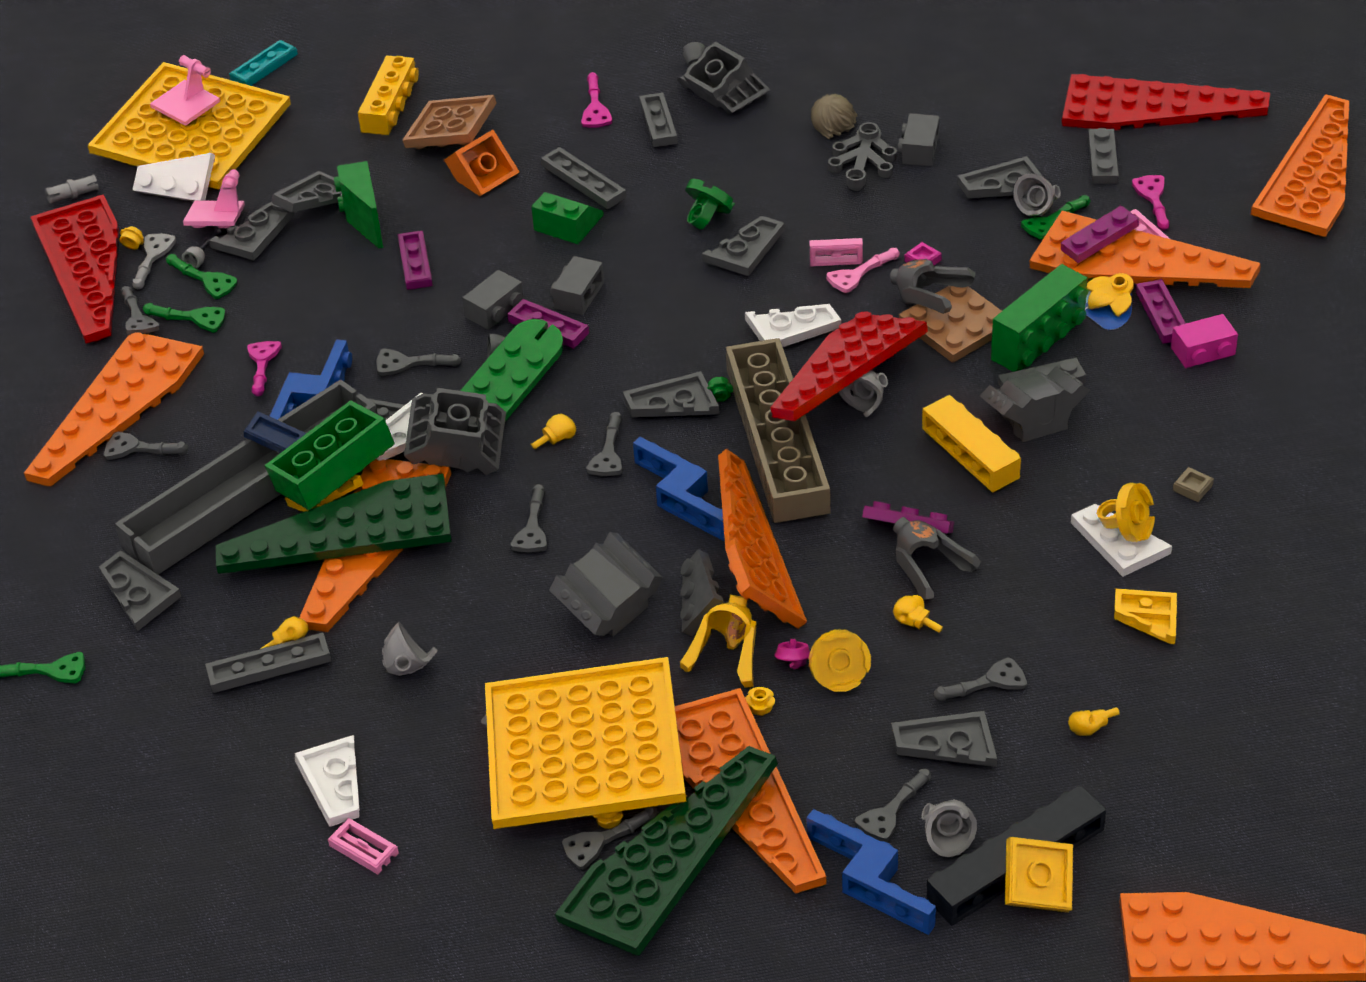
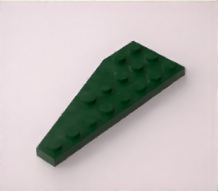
M444 473L385 481L217 544L218 574L452 542Z
M750 746L741 751L720 767V773L707 783L702 781L695 786V792L686 798L687 802L673 803L641 827L642 832L628 843L623 841L616 846V852L605 861L599 859L591 865L555 913L557 921L640 956L778 765L776 756Z

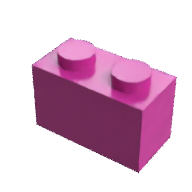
M1224 314L1173 327L1171 349L1183 366L1188 368L1235 355L1238 333Z

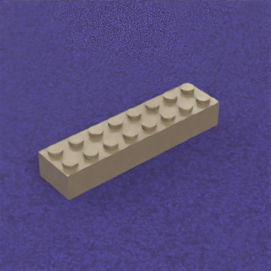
M780 338L727 346L726 364L728 377L733 386V393L773 522L779 523L830 514V487L806 415H803L796 421L772 418L770 407L793 380Z

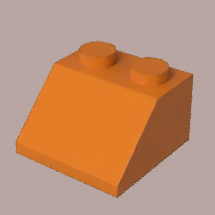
M494 129L444 159L456 181L478 196H482L519 173L518 168Z

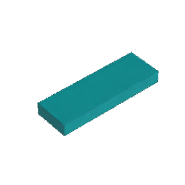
M279 40L230 72V80L252 86L298 55L297 48Z

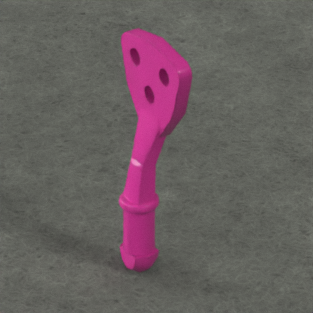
M591 72L587 77L591 103L583 112L582 127L598 128L610 125L613 122L609 110L598 100L600 94L598 87L599 78L594 72Z
M1146 175L1133 179L1132 186L1138 195L1152 203L1153 214L1156 217L1158 228L1162 231L1167 230L1170 223L1166 217V209L1159 200L1164 191V176Z
M264 341L247 346L250 358L257 363V371L253 377L254 384L251 388L255 396H261L265 391L264 385L267 382V377L265 376L268 361L274 358L281 350L282 346L279 341Z

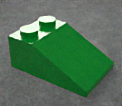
M367 161L337 166L338 176L334 177L336 192L341 191L342 196L337 197L340 212L345 211L346 220L377 248H383L377 206Z

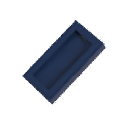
M259 411L256 412L244 430L245 438L278 453L283 452L306 434Z

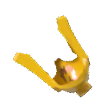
M730 595L728 603L716 605L704 615L694 640L680 661L681 669L686 673L692 670L710 637L711 629H715L724 635L728 649L734 650L744 640L737 673L744 688L754 687L753 655L756 621L752 620V614L749 608L746 607L748 599L742 596Z

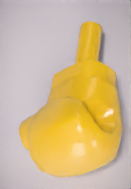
M561 413L552 416L547 421L546 427L542 429L544 436L531 443V446L535 450L547 441L555 445L563 439L573 438L576 434L575 423L570 417Z
M905 595L895 603L893 614L900 623L917 629L926 625L938 633L943 629V626L928 618L930 611L924 608V601L921 596Z
M296 616L285 619L279 628L272 633L274 639L262 648L304 638L308 632V624L304 619Z
M1115 707L1107 711L1103 709L1076 711L1069 717V728L1076 735L1090 736L1101 727L1106 726L1108 718L1119 715V709Z

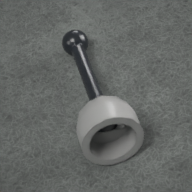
M216 226L214 233L200 247H189L182 254V260L187 264L190 263L196 269L199 268L204 262V250L210 245L209 240L215 236L222 235L224 228Z

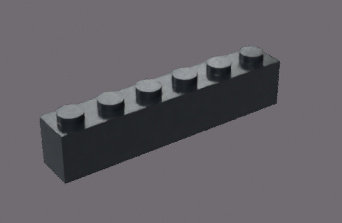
M1081 785L1070 792H1063L1054 802L1045 807H1039L1031 816L1020 823H1013L1004 833L995 838H989L981 847L970 854L960 856L954 864L944 870L934 872L927 880V900L935 905L939 914L953 926L1005 893L1007 838L1018 837L1073 844V849L1104 830L1106 809Z

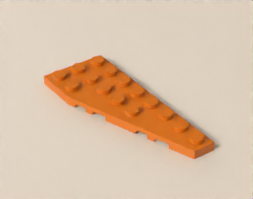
M1061 211L1029 260L1031 269L1046 273L1052 272L1060 264H1063L1088 278L1099 276L1111 277L1118 273H1124L1133 279L1134 284L1162 279L1165 285H1174V281L1188 282V286H1199V282L1217 284V287L1251 288L1261 267L1259 262L1134 229L1080 263H1077L1061 251V242L1095 222L1096 219L1066 211Z
M725 449L718 455L725 551L730 562L728 564L729 569L735 575L738 583L736 588L743 598H750L764 611L769 610L783 623L788 622L799 629L807 623V620L746 463L743 459Z

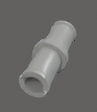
M93 174L74 181L69 179L64 184L45 188V193L51 195L47 196L48 202L51 204L70 197L71 199L78 198V195L99 190L98 184L94 183L97 182V179Z

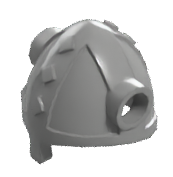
M1024 174L1020 176L1015 182L1013 190L1017 207L1028 216H1042L1050 209L1054 200L1059 199L1061 196L1059 186H1052L1047 179L1037 174Z
M870 370L839 391V394L850 406L864 412V416L868 417L880 406L883 400L884 387L888 385V379L884 373L878 374Z
M398 622L384 640L382 662L390 674L398 676L412 674L422 669L438 650L432 647L428 653H425L411 638L403 625Z
M953 799L936 805L931 803L925 805L921 818L926 822V839L931 849L938 855L945 857L960 855L968 849L976 835L977 820L965 803Z

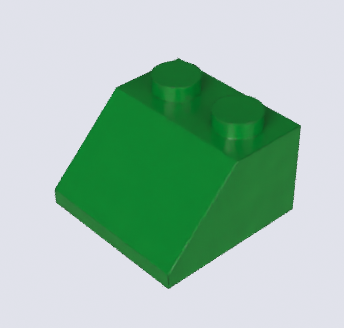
M544 192L531 206L534 231L575 244H579L604 216V211L547 192Z

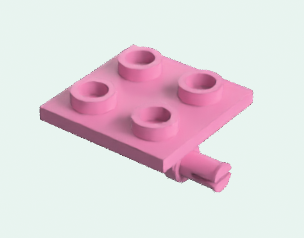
M183 55L179 59V64L188 68L187 80H183L151 102L150 106L186 126L218 104L220 98L203 89L201 75L207 78L211 73L209 71L211 69L202 65L201 61L190 59Z
M230 170L229 174L224 176L217 201L195 200L183 220L184 226H192L193 228H204L206 226L229 228L235 225L245 206L244 201H238L237 185L240 175L237 170Z

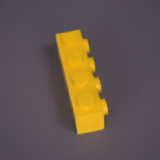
M386 55L358 111L361 133L389 135L393 126H396L400 111L404 110L405 101L411 95L414 82L418 81L419 71L418 68H415L414 58Z
M951 395L923 408L922 429L992 493L1020 478L1021 457L1019 454L1008 447L997 434L991 432L979 418L974 417L966 410L962 403L957 402Z

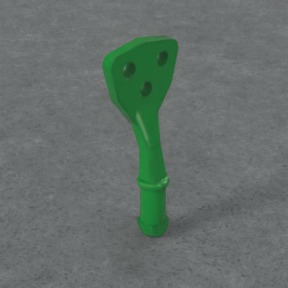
M1082 195L1072 202H1067L1048 217H1034L1022 220L1021 227L1028 234L1043 240L1061 211L1074 213L1083 207H1088L1091 199L1087 195Z
M170 254L166 257V262L170 267L173 266L181 271L183 275H188L202 281L205 290L214 299H220L229 294L237 285V278L220 272L199 271L190 263L187 264L179 259L175 254Z
M147 303L143 306V311L148 316H158L166 320H191L200 328L214 333L224 323L225 309L222 307H203L193 309L192 311H179L171 307L165 308L153 305V303Z
M76 652L48 664L17 662L16 664L0 665V679L1 677H21L22 675L36 673L47 675L58 682L78 683L85 670V657L82 652Z

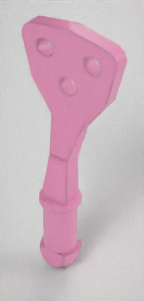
M890 248L884 253L875 254L870 260L853 270L828 272L826 279L834 288L843 293H849L858 286L865 273L873 268L881 267L889 261L897 260L900 252L896 248Z

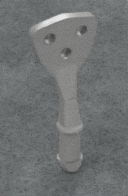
M163 233L145 236L144 248L147 256L142 264L138 266V272L135 279H133L132 285L135 289L140 290L144 287L147 275L151 272L152 263L172 249L177 242L175 236Z

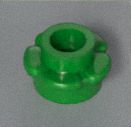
M715 377L708 382L707 389H711L717 402H723L731 396L733 386L727 378Z

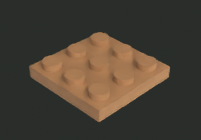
M484 95L428 101L402 140L405 148L422 149L427 146L444 147L450 144L467 145L471 143L497 104L495 96Z
M947 286L935 294L943 296L951 302L952 308L950 312L942 314L931 308L916 304L899 314V318L913 317L918 321H926L928 332L921 336L920 339L954 363L992 341L993 318L1002 310L969 286L963 288Z

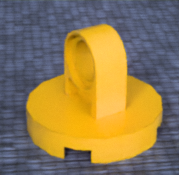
M1127 483L1123 485L1118 492L1117 499L1103 502L1098 507L1096 513L1104 527L1110 529L1119 528L1121 535L1129 542L1147 540L1153 531L1155 516H1149V505H1154L1153 498L1149 489L1142 483ZM1116 511L1114 515L1106 517L1109 513Z
M845 629L832 630L822 634L814 642L809 653V668L813 677L822 686L834 692H846L859 686L866 672H869L871 668V654L867 644L857 634Z

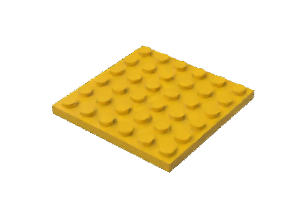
M163 62L88 144L89 153L137 167L213 153L215 159L208 187L219 190L224 176L229 174L230 170L238 168L290 106V96L209 75L207 78L201 75L203 89L219 97L220 102L185 126L150 106L151 102L183 80H187L188 68Z
M668 657L485 683L491 817L494 829L687 802Z

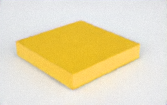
M1018 837L1007 838L1005 905L1061 912L1072 911L1073 844Z

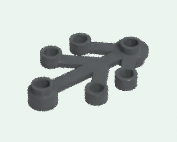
M866 122L859 126L857 135L842 142H835L832 145V154L835 157L828 159V170L832 173H839L843 170V164L856 159L854 168L846 172V185L852 191H860L866 184V172L864 170L867 159L878 168V176L888 178L893 174V165L890 162L896 161L897 149L889 146L881 139V130L877 124ZM861 144L860 147L847 152L848 148ZM871 145H874L882 152V158L871 149Z

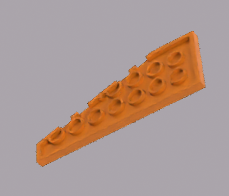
M1327 94L1324 95L1252 205V216L1310 232L1314 235L1327 236L1345 204L1349 100Z
M139 332L128 335L24 472L26 481L51 487L76 468L75 463L85 455L90 457L96 453L97 446L104 441L108 442L115 432L125 431L140 419V414L150 406L155 408L161 403L160 398L168 392L173 394L180 389L203 357V347Z
M375 459L364 468L361 474L363 485L355 489L354 493L385 481L444 473L446 487L451 476V469L446 466L441 467L425 463L414 465L409 461L393 459L379 461ZM403 549L324 559L299 617L308 624V630L329 632L349 610L351 601L357 595L361 596L367 590V584L373 577L378 578Z
M741 688L675 706L683 777L693 789L702 781L707 783L720 773V767L748 746L770 753ZM775 767L732 829L796 894L826 885V874L777 767Z
M1189 892L1120 893L1119 904L1129 982L1366 981V935Z

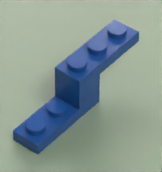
M336 339L321 375L289 372L270 417L278 420L340 379L344 381L345 372L352 365V352L348 350L347 340Z
M642 437L633 442L635 464L664 478L656 485L657 506L725 542L722 509L702 499L708 492L707 471L698 465L688 462L679 455L661 448L654 442H650Z
M813 809L807 816V835L809 839L851 859L842 872V892L929 935L935 927L936 906L931 904L926 898L917 897L903 890L897 884L889 882L898 870V850L885 841H879L866 835L858 828H852L829 814H823Z

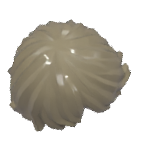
M836 93L822 96V98L814 103L811 109L813 126L827 139L832 138L834 134L840 136L844 131L849 132L850 129L855 127L854 124L857 122L856 117L858 116L853 109V105L847 98Z

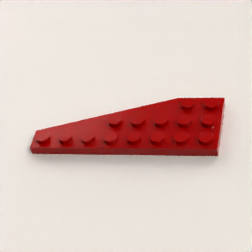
M1071 74L1062 116V126L1088 129L1106 128L1114 129L1115 131L1120 130L1121 126L1133 125L1134 129L1143 128L1145 123H1156L1159 126L1195 123L1199 121V118L1211 117L1212 121L1221 120V117L1226 115L1237 116V118L1268 115L1270 92Z
M104 194L31 216L32 225L85 344L111 336L119 228Z
M871 312L857 313L855 318L840 324L838 329L831 332L770 407L772 418L796 421L928 332L927 322L915 320L913 317L895 318L890 314L879 316L871 315Z

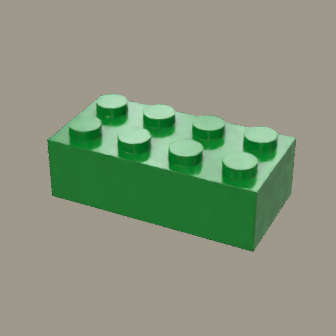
M1060 264L995 316L992 325L991 360L1012 372L1023 370L1025 367L1030 366L1043 352H1047L1055 342L1064 338L1072 328L1080 325L1086 317L1085 304L1088 295V277Z
M350 400L264 466L277 492L310 510L332 492L339 489L354 475L361 472L368 464L383 455L395 442L385 418Z

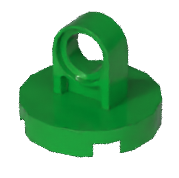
M690 179L685 191L695 202L687 216L688 223L700 230L709 223L715 211L725 214L731 213L735 203H732L733 198L714 185L712 189L704 187L705 181Z

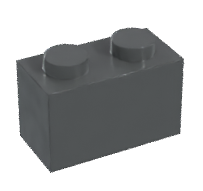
M909 113L908 122L903 123L902 138L899 139L898 153L902 154V164L933 165L939 138V116Z
M573 256L569 264L564 266L558 280L554 281L551 286L550 295L553 297L554 308L584 315L604 284L603 262Z
M497 270L462 297L465 318L487 330L491 329L524 299L522 282Z

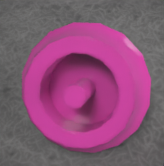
M790 639V642H783L778 645L774 656L779 660L792 662L789 666L795 670L806 664L807 659H809L810 650L808 644L796 642V639Z

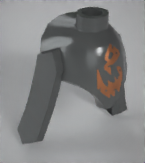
M927 259L907 262L901 265L899 269H892L890 274L891 283L898 286L904 303L922 305L942 314L950 312L952 308L951 302L943 296L923 290L922 288L932 283L963 288L971 286L975 279V272L968 267L934 266L932 261Z
M902 517L893 527V531L897 533L895 550L897 563L907 574L923 600L933 599L934 591L915 560L910 556L916 548L929 546L935 549L937 547L963 571L972 572L981 563V560L975 554L961 547L940 530L920 520L909 521Z

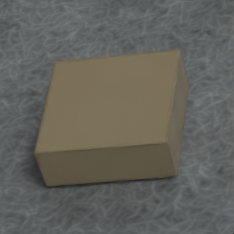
M1188 467L1174 483L1173 491L1199 502L1213 486L1214 478Z

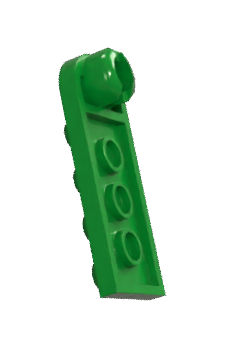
M530 319L519 323L460 391L485 394L488 403H495L506 412V422L562 354L563 337L560 330L553 324L548 328V323L540 319Z

